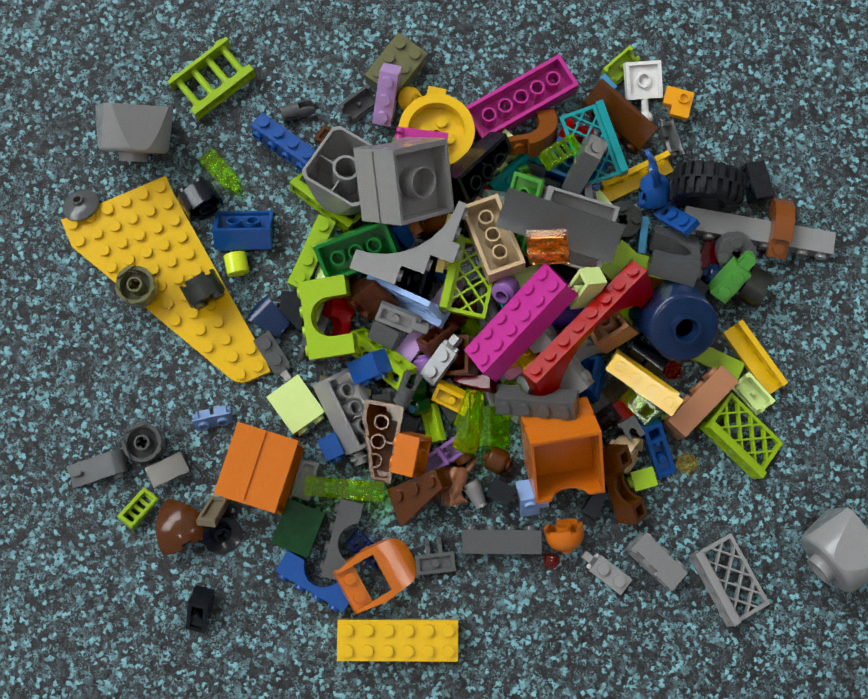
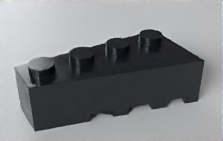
M489 132L450 167L455 207L458 201L466 204L474 202L484 192L483 187L486 183L491 182L494 177V171L502 166L513 150L506 133Z

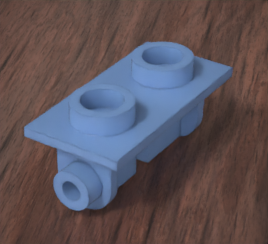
M231 406L213 408L214 414L212 415L210 409L196 411V414H192V423L196 431L234 423L231 415Z

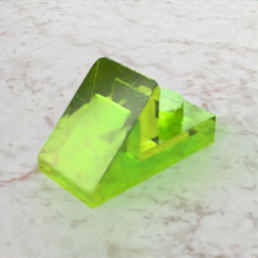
M631 387L620 398L646 426L660 413L655 404Z

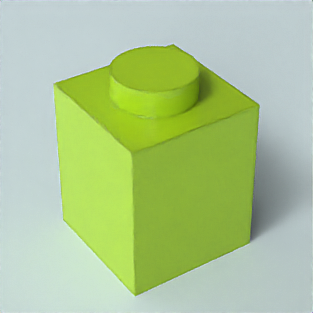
M653 466L627 473L626 483L632 489V492L658 485Z

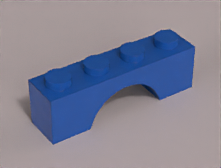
M287 550L275 570L279 573L278 577L285 582L291 580L296 583L294 587L304 593L306 590L313 594L312 598L321 603L323 600L330 604L329 608L339 613L341 610L344 612L349 602L338 582L327 587L316 585L309 579L306 573V560Z

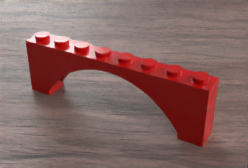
M632 260L522 371L533 395H549L559 389L564 373L573 356L586 338L603 321L625 308L633 306L641 308L654 295L648 271Z

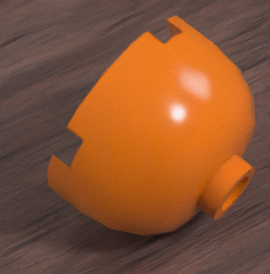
M577 519L556 520L557 524L551 526V523H548L544 526L545 538L549 546L556 551H562L563 554L572 553L583 541V522L580 521L578 523Z

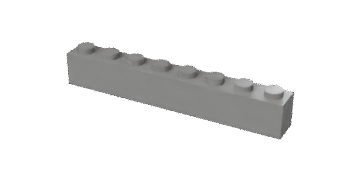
M686 206L683 212L696 218L700 223L690 235L702 236L705 240H714L724 233L739 231L746 234L754 246H758L761 250L767 249L771 221ZM795 225L793 239L789 243L787 253L792 252L800 257L814 256L817 260H826L834 253L836 232Z

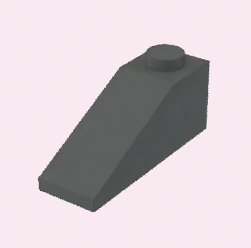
M593 134L584 137L561 189L580 195L599 164L608 142Z

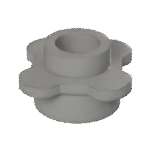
M361 449L352 453L353 456L350 457V461L354 462L355 466L361 465L368 461V452Z

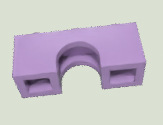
M383 63L379 71L372 123L391 127L395 116L397 103L395 99L400 84L402 66Z

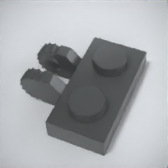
M441 537L436 539L438 553L430 554V540L425 538L426 554L415 556L417 576L456 571L454 551L443 552Z

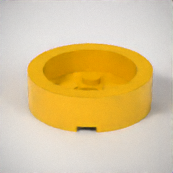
M445 94L421 96L407 106L399 121V127L448 133L447 144L450 167L473 146L475 126L472 115L463 103Z

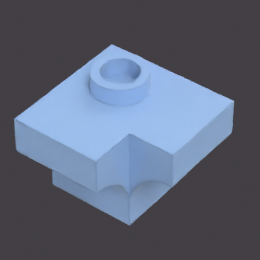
M529 479L515 482L521 517L540 514V508L549 507V502L536 504Z

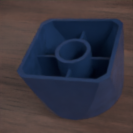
M665 279L652 290L654 295L641 308L633 306L629 309L628 317L663 358L676 361L694 359L712 345L717 335L718 317L716 310L695 287Z

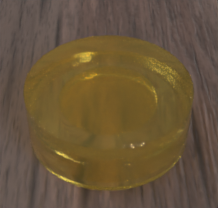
M684 453L677 458L676 465L681 472L689 473L695 470L697 460L692 454Z

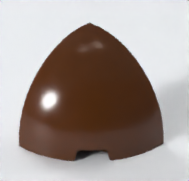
M167 499L163 503L157 517L156 538L163 555L183 550L185 544L191 541L196 543L203 537L206 527L197 525L196 519L200 514L197 510L177 500Z

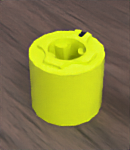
M234 251L223 256L229 278L240 277L250 272L245 251Z

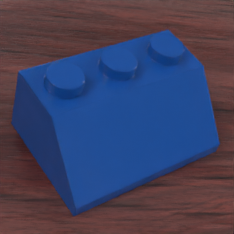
M273 210L217 211L212 229L214 249L222 251H247L249 249L264 251L272 249L274 238Z

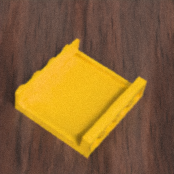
M618 348L606 363L605 370L670 416H673L684 401L679 397L681 394L679 391Z

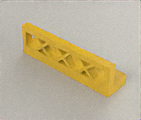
M668 150L655 156L658 171L665 176L673 173V168L668 161L671 155ZM648 160L630 168L628 174L620 177L619 175L601 183L600 190L611 203L641 189V179L649 173Z
M743 319L722 333L741 362L745 363L744 366L748 372L755 377L769 394L788 383Z

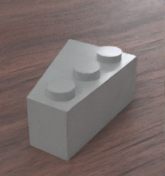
M647 532L639 533L624 549L669 591H673L688 574L684 570L685 566L679 560H674L670 556V552L663 546H660L654 537Z

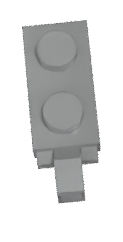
M383 300L375 317L376 321L410 334L417 331L427 334L430 323L423 320V317Z
M453 334L448 341L445 339L419 374L423 375V378L433 386H436L458 357L459 349L457 347L463 339L456 334Z
M584 551L580 556L588 563L586 566L589 569L588 571L619 595H622L633 580L602 555L595 553L593 556L589 552Z

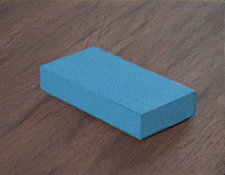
M642 216V223L637 232L636 252L642 255L646 253L649 218Z

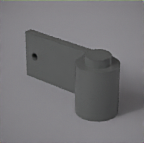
M123 449L112 450L68 466L73 488H78L107 477H114L115 479L124 478L126 473L129 472Z

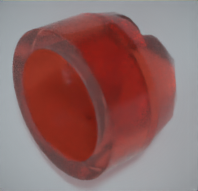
M545 553L543 559L545 566L549 569L556 568L559 564L560 556Z

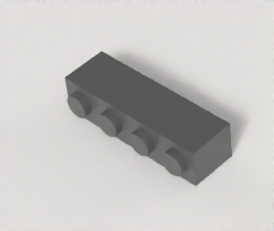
M466 526V530H462V554H542V530H537V526H525V530H517V526H505V530H497V526H486V530H478V526Z

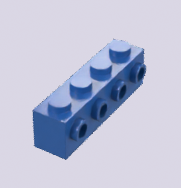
M263 112L250 124L252 136L257 141L281 156L283 160L292 164L300 172H302V169L316 151Z

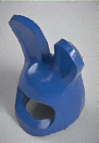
M645 149L644 152L649 163V173L641 179L638 205L640 208L658 209L664 207L669 202L671 185L667 177L659 173L653 153Z

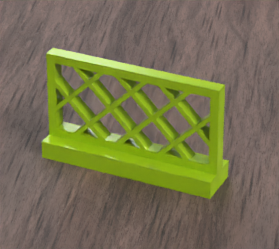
M302 172L290 181V191L324 217L336 221L337 227L342 231H351L353 226L362 217L360 212L352 220L347 215L334 214L323 208L313 196L308 185L301 181L303 179Z
M460 234L459 238L455 239L454 242L460 244L459 249H462L459 261L449 262L439 310L442 313L450 312L485 320L493 282L488 285L487 279L483 278L479 272V269L482 268L481 265L476 267L471 260L477 256L476 252L469 256L465 251L466 244L473 245L471 239L464 238V235ZM469 261L473 270L464 274L461 264ZM476 272L481 281L472 285L467 276ZM464 279L469 288L460 292L456 285L457 282ZM483 283L487 288V293L479 296L474 288ZM472 290L477 299L468 304L463 295ZM459 297L465 304L460 309L451 307L452 302ZM479 301L483 307L482 314L473 312L470 306Z
M729 392L724 397L709 420L703 422L699 427L752 479L764 478L767 474L765 469L783 444L732 392ZM730 400L734 403L735 412H728V402ZM740 413L747 415L748 424L741 425ZM729 414H735L736 425L730 426ZM719 415H724L725 426H720L716 422ZM748 426L749 438H743L742 427ZM753 426L760 428L761 437H754ZM737 427L738 439L731 437L730 428ZM769 438L775 443L771 450L767 449V439ZM761 439L762 451H756L755 440ZM750 440L751 452L744 450L743 441ZM756 453H763L761 465L757 462Z

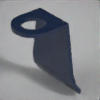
M267 296L254 306L247 317V320L263 330L271 331L276 338L291 323Z

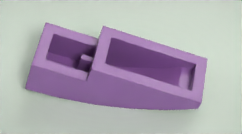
M460 434L455 435L429 453L425 473L436 468L448 466L470 450Z

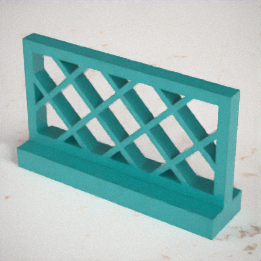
M603 99L595 102L594 105L559 117L574 159L577 154L575 148L578 150L580 146L572 142L575 134L584 138L590 134L592 128L600 130V138L608 142V153L605 158H601L603 163L600 169L594 170L597 173L595 179L588 181L586 184L591 183L594 185L619 175L621 177L628 174L629 169ZM593 110L595 118L592 123L582 119L585 113ZM570 118L578 120L575 129L568 127L565 120ZM580 122L590 126L587 135L576 131ZM605 162L613 165L615 172L610 174L603 172L602 168Z

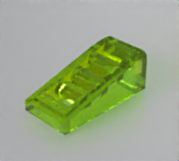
M571 133L544 149L540 153L539 158L547 170L550 171L575 155L581 145ZM567 141L573 147V150L569 148V146L566 143ZM560 146L564 148L567 154L563 152ZM554 150L557 152L560 158L557 157V155L554 153Z

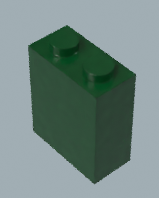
M300 498L288 499L271 544L309 558L327 513L323 512L324 508L315 504L312 507L304 505L306 501Z

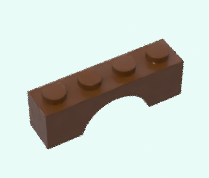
M607 444L603 448L604 478L617 522L638 525L648 514L643 498L632 492L624 479V470L633 463L628 445Z

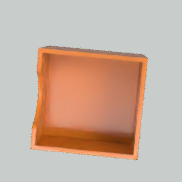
M587 397L579 398L580 407L575 420L519 416L524 465L536 504L553 501L556 493L567 488L581 489L589 495L605 492L602 432Z
M237 422L213 494L282 515L306 446L298 440Z

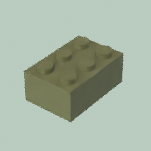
M398 32L366 72V84L368 83L377 91L379 71L383 63L402 66L400 84L395 101H398L400 91L404 87L410 86L427 64L428 53Z

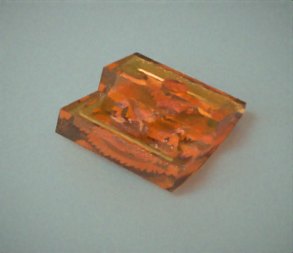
M567 229L526 230L530 265L570 263Z

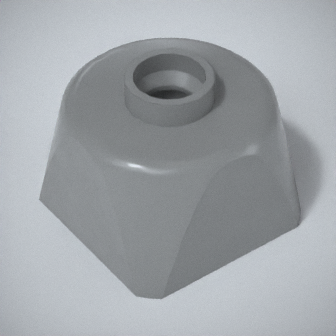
M101 103L95 105L98 148L101 151L119 152V161L148 162V154H166L168 152L173 107L121 103Z
M342 126L332 127L302 169V173L310 191L323 208L338 215H354L361 212L353 148L372 144Z
M848 507L828 509L801 536V544L809 557L807 560L809 567L823 582L827 584L831 582L840 590L852 593L868 583V528Z

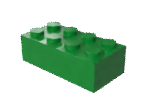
M376 222L323 240L313 246L325 278L343 274L348 276L359 272L350 268L356 249L379 254L402 252L392 225Z

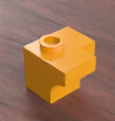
M667 85L662 106L669 109V117L687 121L694 92Z

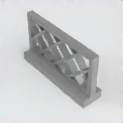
M732 533L688 555L727 627L740 624L742 620L770 604ZM729 540L732 546L730 553L722 551L723 542ZM709 550L717 552L715 562L709 561L705 552ZM720 554L730 556L727 566L718 564ZM733 558L740 560V571L731 568ZM717 567L726 569L724 580L717 577ZM730 571L739 574L737 584L728 582ZM743 575L750 578V589L741 586ZM727 584L736 587L734 598L727 595ZM740 589L749 592L747 602L738 599ZM753 593L759 595L762 600L761 604L757 606L751 604ZM737 602L746 605L744 614L740 616L735 610Z

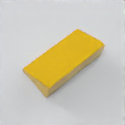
M441 379L431 400L466 417L475 399V395Z

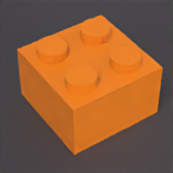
M412 431L398 433L393 441V447L395 448L389 461L390 472L408 477H417L424 474L433 436Z

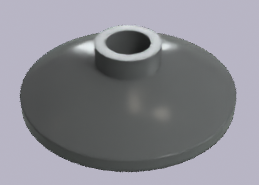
M91 190L77 191L65 200L63 213L71 221L86 220L97 211L100 204L99 197Z

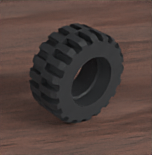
M711 160L683 162L673 170L670 198L675 205L681 208L690 206L723 213L735 212L744 203L747 178L741 169L735 168L731 164L727 165L723 162L719 163Z

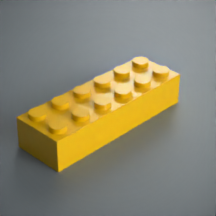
M339 618L337 623V661L458 662V619Z

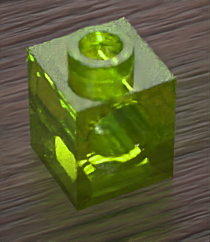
M468 317L459 335L469 334L476 337L483 329H481L477 318Z

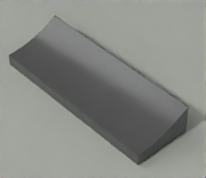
M510 187L507 190L496 223V227L527 237L533 236L534 233L536 234L542 230L559 232L560 235L564 234V236H567L568 243L560 242L568 247L567 250L610 264L626 225ZM544 236L539 240L542 241L545 239H552L558 241L557 239L551 236Z

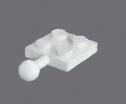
M661 60L623 63L625 99L627 101L641 100V113L652 122L653 115L649 111L648 99L663 98Z

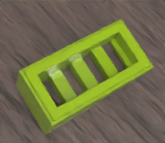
M143 487L117 516L118 520L134 531L159 501V498ZM143 495L151 501L149 504L142 499ZM138 502L145 506L144 510L137 505ZM133 508L140 513L138 516L131 511ZM130 515L134 521L131 522L126 516Z

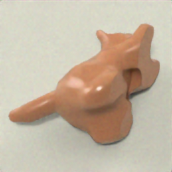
M477 458L471 460L465 468L446 466L453 485L441 495L442 505L448 503L450 507H456L462 503H467V500L462 495V490L467 481L468 473L478 462Z

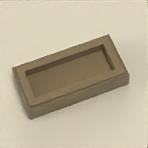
M211 496L196 519L197 525L216 527L230 504L229 499Z

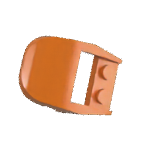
M387 538L362 548L357 554L349 558L340 569L332 572L355 615L394 598L414 581L417 574L416 562L409 548L401 540ZM373 555L391 588L390 591L373 601L354 568L355 564Z

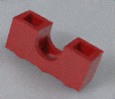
M334 298L325 301L322 316L329 318L334 326L331 335H325L337 336L350 333L351 319L354 316L355 310L346 304V300ZM344 356L334 357L332 359H343Z

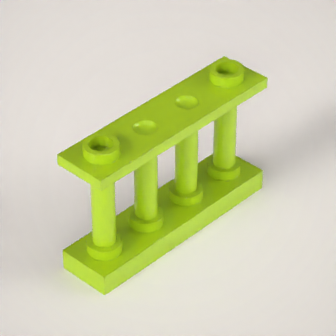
M227 37L216 41L212 48L179 73H174L170 80L167 81L173 91L179 87L193 104L190 110L198 121L256 77L254 69L250 64L242 66L228 50L231 45ZM221 54L237 71L231 78H228L214 62ZM207 65L222 81V85L217 89H213L199 72ZM192 76L208 93L202 100H198L185 84Z

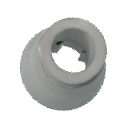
M477 478L466 482L463 491L476 509L485 506L487 503L481 482H478Z

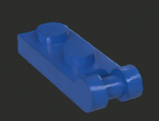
M669 202L652 213V216L657 221L685 237H688L700 225L696 218L672 206Z

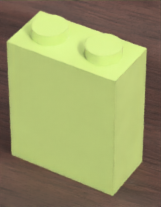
M298 374L267 396L269 402L294 436L305 434L311 424L317 425L325 419V411Z

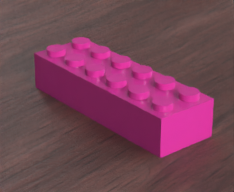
M560 54L466 106L472 115L475 137L478 142L489 132L502 133L505 129L507 131L512 130L536 116V111L547 110L577 92L579 84Z
M544 263L464 351L484 375L497 382L579 294L554 269Z

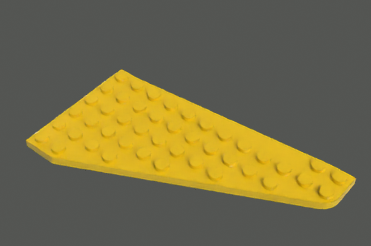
M166 176L100 203L97 211L86 220L71 221L67 218L61 220L71 246L115 283L118 273L125 267L135 265L146 268L158 282L159 295L153 303L145 308L231 380L237 383H248L271 373L268 363L253 342L255 338L175 197ZM214 269L225 288V296L216 301L214 299L207 302L208 306L203 309L191 308L180 286L186 287L185 282L202 272L205 275L210 274L209 270Z

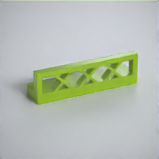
M365 327L351 331V333L357 334L359 354L352 355L356 359L366 355V351L370 353L385 348L393 370L386 373L387 377L383 378V380L397 391L407 369L411 370V375L416 373L417 367L398 352L367 337L369 330ZM392 372L399 375L398 382L394 380Z

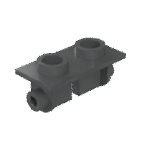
M674 119L668 122L665 120L659 122L658 132L664 150H668L671 154L668 161L684 155L685 151Z

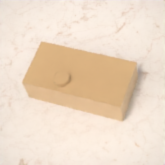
M498 193L466 204L465 208L469 210L464 224L488 284L500 278L525 271L526 262L514 233L496 227L502 208Z

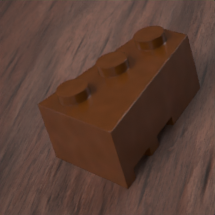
M446 466L433 469L387 490L401 527L413 523L432 502L437 500L453 485Z

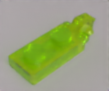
M213 147L198 159L222 188L227 190L230 187L236 195L242 191L241 187L236 183L239 180L237 175Z

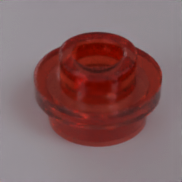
M672 361L664 368L663 374L668 379L676 380L682 374V367L677 361Z

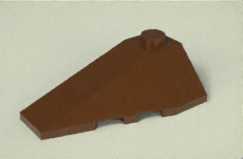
M365 399L362 416L371 480L391 483L393 473L390 472L389 461L394 453L393 441L395 436L401 432L405 407L397 405L394 401Z

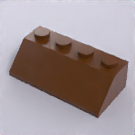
M602 78L584 100L582 108L594 105L595 102L603 99L618 141L625 145L624 147L629 153H634L637 156L650 143L658 127ZM593 110L586 113L589 117L595 118Z

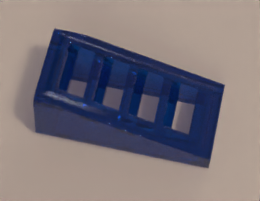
M356 529L345 542V545L357 554L365 542L368 543L367 546L375 543ZM359 537L362 538L355 547L352 546ZM373 555L364 559L374 570L379 568L376 560L374 563L371 562Z

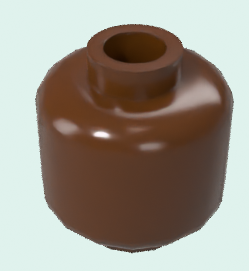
M496 446L492 447L490 451L486 450L482 458L485 461V469L498 475L503 474V472L507 473L512 462L510 453Z

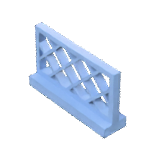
M370 275L366 277L369 280H376L400 303L398 307L416 313L430 324L440 329L443 328L450 312L442 313L439 310V305L394 284Z

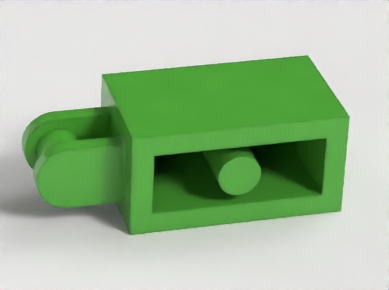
M746 251L739 259L733 256L709 282L710 293L726 304L752 276L750 269L756 264L754 253Z

